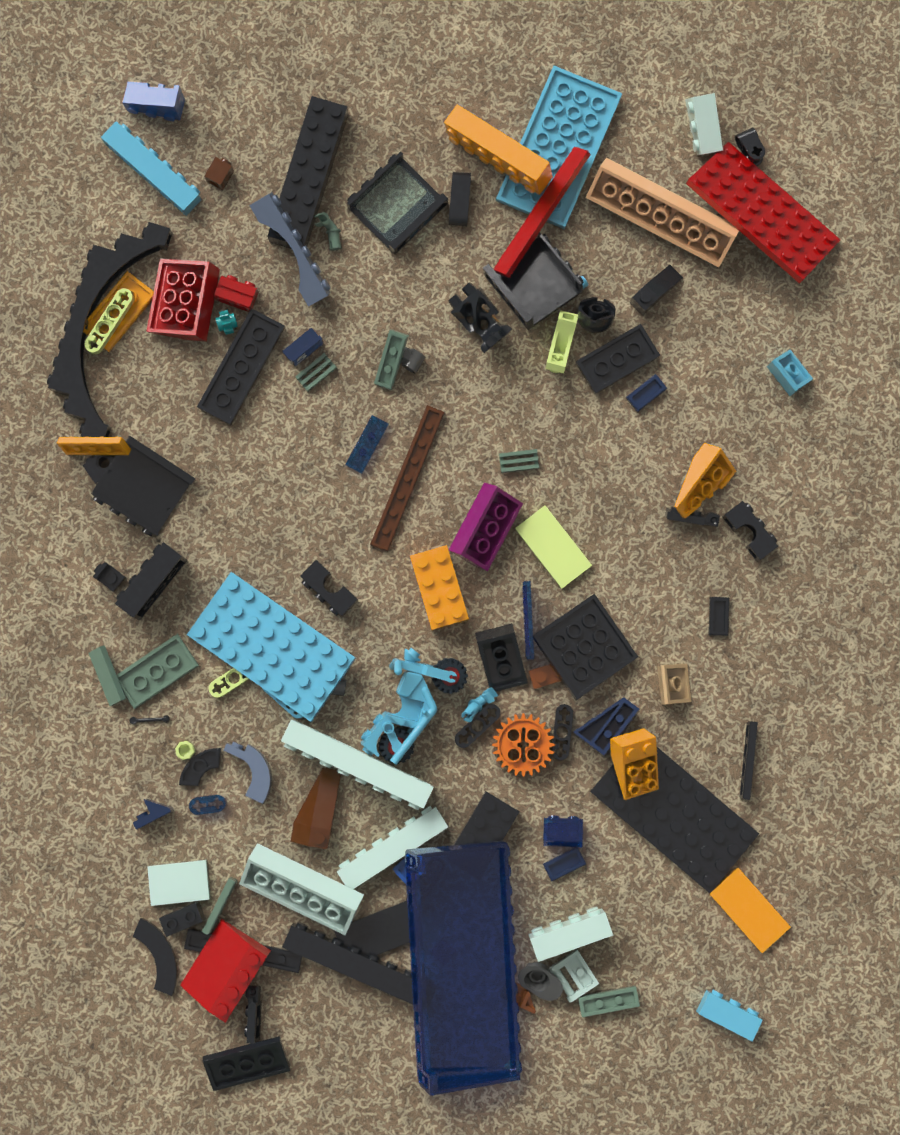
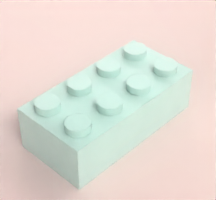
M593 907L586 910L587 914L579 915V913L569 916L567 921L561 922V920H556L550 923V927L543 929L540 926L532 929V933L528 935L537 961L540 962L613 936L604 910Z

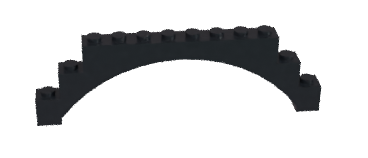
M148 222L147 227H144L142 231L143 239L121 233L120 238H117L115 241V251L94 244L92 250L88 251V263L81 273V278L83 279L81 285H78L75 295L77 298L70 307L71 316L69 321L67 320L65 323L64 338L60 339L58 345L60 351L53 360L54 370L47 379L48 388L52 392L69 396L64 401V413L85 421V423L81 424L79 430L80 437H109L111 427L104 424L98 415L87 388L84 373V346L86 334L83 332L84 326L87 325L85 329H88V317L93 313L111 284L124 271L148 255L160 250H168L173 234L168 227Z

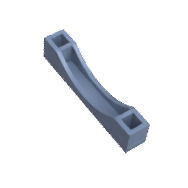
M271 192L249 206L259 223L269 226L278 232L292 248L299 266V291L309 307L330 294L329 290L331 288L327 280H323L319 274L321 270L317 263L312 262L308 247L306 245L303 246L301 243L300 233L297 229H293L290 224L292 220L289 214L282 210L280 206L282 205L281 200Z

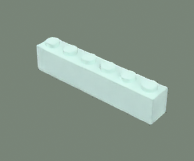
M431 806L421 811L422 816L415 819L413 816L404 822L406 826L399 830L397 827L388 833L390 837L382 840V838L372 843L373 848L366 851L364 848L355 854L357 858L350 862L347 859L338 865L340 869L337 873L345 886L351 889L356 888L448 828L437 807L433 809Z

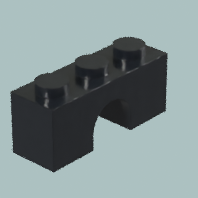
M742 501L723 515L722 518L733 532L739 527L751 529L753 540L746 546V549L758 562L778 547L776 544L777 539L772 533H768L765 530L764 522L754 516L753 508L748 503Z
M315 560L300 575L303 579L301 583L308 590L313 588L317 592L315 596L322 603L326 601L331 605L329 610L335 616L340 614L343 617L359 600L344 586L336 593L326 591L325 581L331 573Z

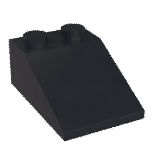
M512 623L475 633L489 688L492 687L497 692L528 684Z

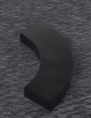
M140 918L133 937L141 941L150 950L155 960L157 976L154 989L172 996L177 982V965L173 948L159 928L148 920Z

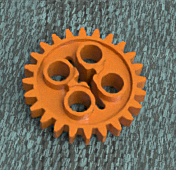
M522 713L521 719L515 714L514 721L508 717V724L501 722L503 729H496L499 736H493L494 739L498 740L497 743L492 744V746L498 748L493 754L500 755L496 761H503L501 767L508 766V773L514 769L515 776L520 771L523 777L526 776L527 771L533 776L534 769L540 773L539 766L546 768L545 760L552 761L548 755L555 753L550 750V747L556 746V744L550 743V740L555 737L548 736L551 728L545 730L544 727L547 723L544 722L540 725L539 717L533 721L532 714H530L528 719H526L525 713ZM522 728L526 729L525 742L529 743V747H525V762H522L523 748L519 747V743L523 742ZM512 730L519 732V738L516 741H512L509 738V733ZM531 730H536L539 734L535 741L529 739L528 734ZM513 749L519 752L517 760H512L509 757V753ZM532 749H536L539 753L536 760L529 758L528 754Z

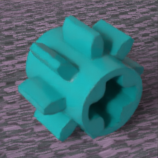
M228 310L219 312L220 317L216 318L219 332L224 331L226 335L234 333V328L238 327L235 314H229Z

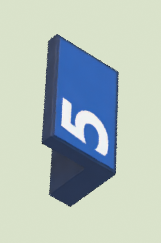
M310 328L282 352L295 367L323 345L324 342L322 337L318 336Z

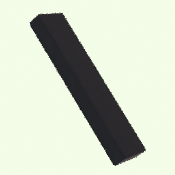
M753 721L746 723L739 795L740 799L750 800L758 725V722Z

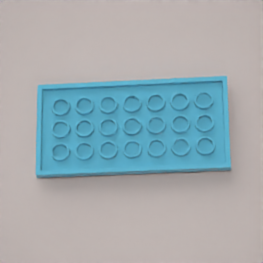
M553 66L520 144L550 162L553 178L574 147L588 150L591 154L546 221L565 229L622 97V93L557 66ZM506 174L496 201L530 214L552 179L542 193L538 195L535 192L530 193L527 191L523 184L514 183Z
M232 572L187 634L310 722L314 720L356 659L353 655Z

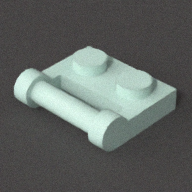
M575 950L549 967L550 973L560 980L569 1003L599 984L578 950ZM566 967L578 986V990L573 991L562 974L561 968Z

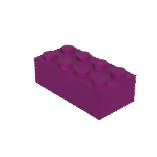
M484 483L455 536L449 551L473 566L488 571L523 503L499 487Z

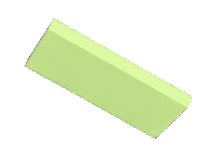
M543 506L515 528L561 589L592 566L546 506Z

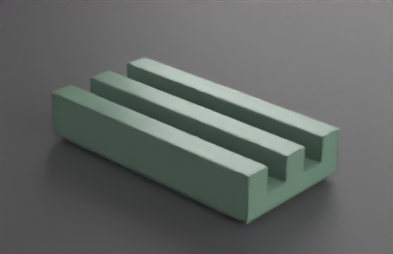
M323 353L295 377L305 390L309 392L337 367ZM325 360V362L322 365H320L316 370L309 374L305 379H301L314 367H316L320 362ZM328 365L330 366V368H328L324 373H322V374H321L318 378H316L312 383H310L308 386L306 385V383H307L309 380H311L315 375H317V374H318L321 370H323L326 366H328Z
M537 449L499 453L501 473L539 469ZM532 454L534 456L530 458H521L513 460L503 459L507 457L524 456ZM534 461V465L509 468L504 467V465Z

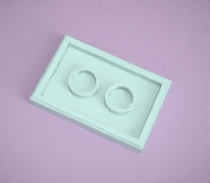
M207 860L147 866L151 906L210 899Z

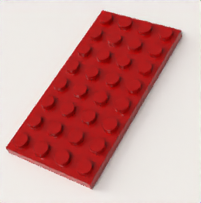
M730 142L726 143L723 146V151H718L686 182V185L799 284L841 240Z

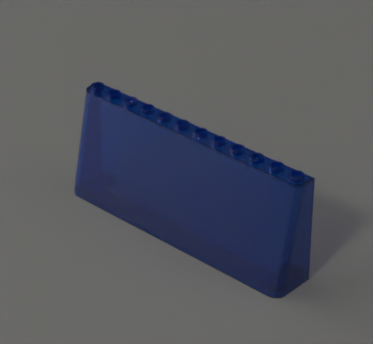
M504 841L406 849L405 851L417 1077L419 1085L430 1096L520 1080L522 1064L519 1061L521 1045L518 1041L520 1026L517 1022L519 1006L516 1002L518 987L515 983L517 968L514 963V955L516 954L513 943L515 929L512 924L514 910L510 897L513 891L509 879L511 876V867L508 860L510 848L508 843Z

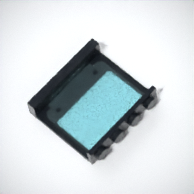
M401 151L397 155H392L388 160V164L384 168L380 167L374 173V177L370 181L366 180L362 184L361 190L351 194L347 200L348 209L394 255L448 204V198L443 193L439 195L403 159Z

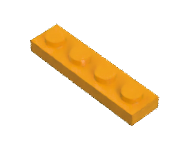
M59 437L57 441L58 446L66 455H129L131 448L122 437Z

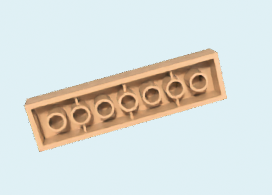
M608 158L601 164L586 195L587 199L717 267H720L739 232L729 221Z

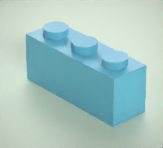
M714 989L712 992L706 990L696 1010L699 1015L752 1042L763 1021L758 1016L759 1012L749 1007L747 1010L741 1008V1003L732 998L730 1001L725 1000L723 994Z

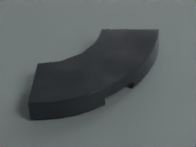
M221 748L208 749L194 756L184 767L179 785L199 786L201 778L207 771L213 768H220Z

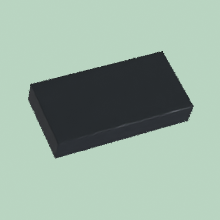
M709 597L708 635L728 636L730 598Z

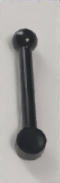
M168 715L158 718L137 719L136 717H131L129 721L133 725L137 722L163 721L168 723L170 717Z

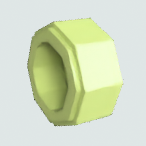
M189 741L179 742L175 748L176 755L182 760L191 759L195 754V747Z

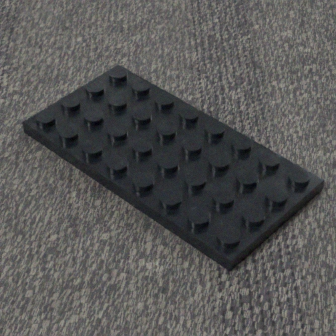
M658 747V790L624 800L614 764H612L590 792L708 893L714 890L759 835L754 828Z

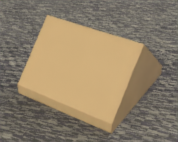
M688 665L658 666L661 705L691 702Z

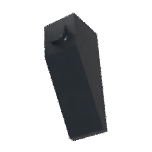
M668 265L631 298L630 304L642 316L645 315L683 277L671 265Z

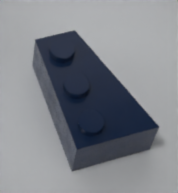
M623 697L595 718H592L586 724L573 731V733L603 757H606L611 750L610 738L622 735L638 715L640 709Z

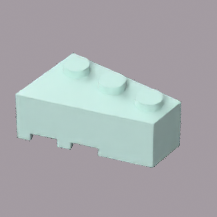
M715 93L685 99L690 120V130L694 138V152H697V155L723 151Z

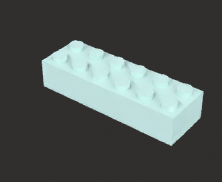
M258 843L248 858L239 883L343 935H346L364 894Z

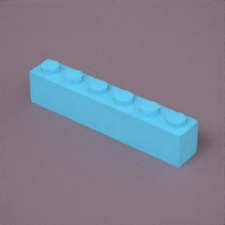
M116 121L101 136L104 144L187 216L201 201L200 191L194 185L189 186L185 182L184 176L179 172L175 174L171 170L172 166L164 160L162 162L158 159L159 155L152 148L148 150L141 138L132 136L130 134L131 130L125 124L120 125Z

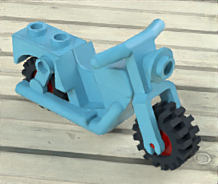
M405 648V660L395 658L389 665V668L394 670L396 675H401L402 668L406 670L396 689L401 699L402 707L398 713L394 714L384 711L382 715L379 713L373 721V727L370 730L367 729L361 736V744L364 746L362 750L370 756L375 754L379 757L380 754L377 751L376 745L380 737L378 748L386 761L397 765L400 762H406V759H410V755L414 753V741L437 712V705L421 674L430 676L435 687L443 693H457L460 689L464 688V684L467 683L466 678L468 677L467 670L460 661L454 658H443L434 666L419 663L420 659L418 657L420 654L412 648L409 650ZM392 723L410 728L408 729V731L401 729L399 727L394 728V725Z

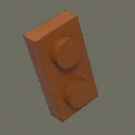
M551 664L528 671L534 689L562 681Z

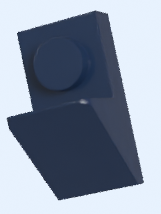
M144 799L150 814L146 811L136 816L137 821L133 822L135 829H140L173 812L174 809L171 806L150 799Z

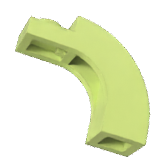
M560 310L545 369L553 373H564L578 314Z

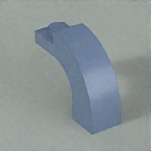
M234 741L232 744L227 743L223 751L241 758L251 769L252 781L245 796L264 804L272 784L271 769L265 756L250 744L243 750L244 746Z

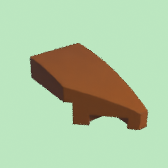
M507 978L499 996L535 1014L536 1010L533 1006L530 992L522 987L520 983Z

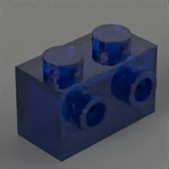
M555 815L544 818L543 846L583 847V819H579L577 816L560 818Z

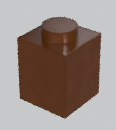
M215 157L204 176L206 181L223 191L234 173L232 164L224 158L220 160Z

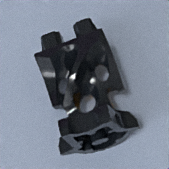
M469 282L462 288V291L467 295L464 301L458 294H455L448 301L453 308L451 314L470 333L475 331L482 337L484 343L481 346V350L485 353L505 337L512 328L508 325L500 324L493 316V314L497 315L499 311L489 300L481 287L477 289ZM483 304L487 305L488 308H489V311H487L485 308H483V307H481V306H482ZM468 316L473 318V323L467 321ZM482 320H487V322H488V328H487V329H483V328H482V326H481V321H482Z

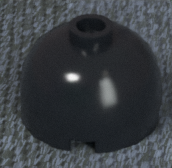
M598 297L582 300L578 307V321L581 327L591 333H601L608 330L614 322L616 312L615 306L606 299L603 302L597 301Z

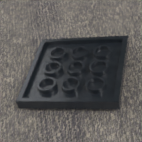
M595 594L532 636L575 701L638 658V655Z

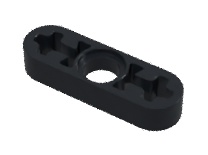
M489 704L483 708L471 722H468L455 735L457 746L466 748L471 745L500 717L499 707L495 704ZM488 708H495L497 716L495 718L489 717L487 720L490 723L486 725V722L479 716L483 714L485 717L488 714ZM476 720L483 723V729L479 732L472 729V723ZM469 727L470 731L476 736L472 738L470 735L467 738V744H460L458 736L460 734L466 735L468 732L465 729Z
M567 704L559 705L555 711L553 730L555 738L552 739V743L556 744V746L552 747L551 750L555 752V749H559V743H555L556 739L560 741L567 740V745L563 743L562 749L566 750L565 754H562L561 757H558V753L552 754L557 760L566 759L570 750L573 709ZM563 707H566V711L570 712L565 717V721H569V725L564 723L557 724L558 720L562 721V715L559 714V710H563ZM561 726L568 730V734L564 738H560L557 735V729Z

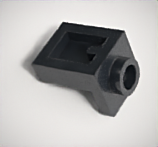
M107 562L100 563L95 568V574L93 575L95 579L112 592H115L126 578Z

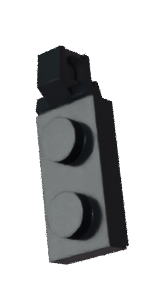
M674 506L671 509L666 508L665 516L669 520L699 525L705 524L718 527L720 515L711 511L707 514H701V511L695 510L687 518H682Z
M249 985L246 990L245 996L248 999V1005L246 1006L245 1015L248 1017L244 1035L247 1037V1043H255L260 1040L261 986Z

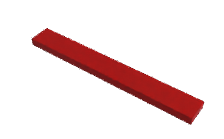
M577 147L572 149L494 267V271L497 274L508 278L511 276L591 155L588 150Z

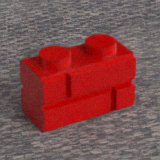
M227 275V277H220L214 298L216 301L250 312L251 308L253 309L259 291L255 288V284L248 281L241 283L238 282V278Z

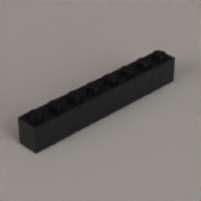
M301 922L291 925L282 948L424 1010H428L437 988L434 980L428 977L419 978L414 971L409 969L403 971L398 968L397 964L391 961H387V963L380 961V957L369 953V956L361 953L362 949L351 945V948L343 945L344 941L335 937L333 940L325 937L326 934L319 930L311 931L307 929L308 926Z

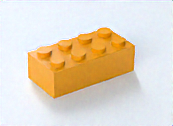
M447 545L411 555L410 559L431 630L435 631L468 621L469 617Z

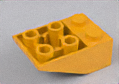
M643 728L610 738L611 758L624 800L658 790L656 736Z

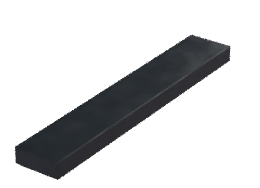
M188 929L184 949L201 952L212 933L207 935L202 931ZM263 945L270 949L271 952L262 966L299 973L302 956L286 949Z

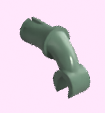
M322 212L315 215L314 217L320 220L315 226H324L327 229L329 249L331 251L342 249L339 234L341 230L329 219L327 213Z

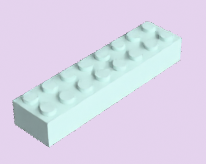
M296 720L290 721L281 739L285 743L284 747L292 751L299 749L303 751L301 755L311 760L314 757L320 759L319 763L328 768H331V766L337 767L338 773L345 776L351 774L356 777L355 781L364 785L368 782L373 785L372 789L380 793L387 791L391 793L390 797L401 802L404 799L409 802L408 806L419 810L420 807L424 809L434 787Z

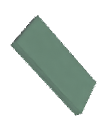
M176 634L118 673L117 677L124 695L132 707L136 709L197 668L199 664L179 634Z

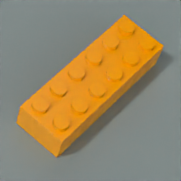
M458 104L444 121L449 140L457 146L460 144L467 153L477 155L487 165L490 163L497 172L507 174L516 184H523L530 193L535 192L540 195L553 178L550 162Z

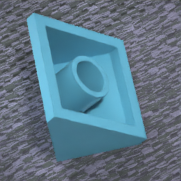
M791 350L775 358L767 366L789 396L813 380L812 376Z

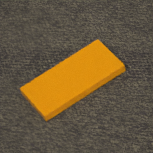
M128 271L88 317V329H85L87 326L85 325L83 330L89 336L117 291L122 288L129 289L134 295V302L105 345L104 349L108 352L112 350L151 303L154 291ZM124 295L121 296L122 302H123L124 300H127V301L129 300V297H128L127 295H126V296H124ZM118 302L116 303V305H119L122 309L124 308V307H123L121 304H119ZM118 309L110 311L111 318H117L120 314ZM102 325L99 329L100 333H108L109 326ZM98 334L95 335L101 341L103 340Z
M738 867L709 893L761 953L766 951L791 928Z

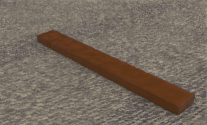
M428 405L426 406L370 546L385 552L389 551L445 412Z

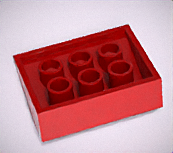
M160 259L146 332L190 341L207 342L215 299L214 293L217 288L220 269L207 261Z
M221 919L180 986L209 1013L226 1023L271 950Z

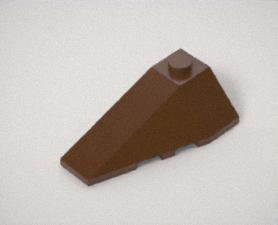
M322 768L293 823L290 842L322 849L329 848L341 774L337 770Z

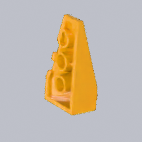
M704 443L693 457L674 506L682 518H687L697 510L706 498L710 499L713 497V493L718 488H724L736 473L735 468L721 448Z

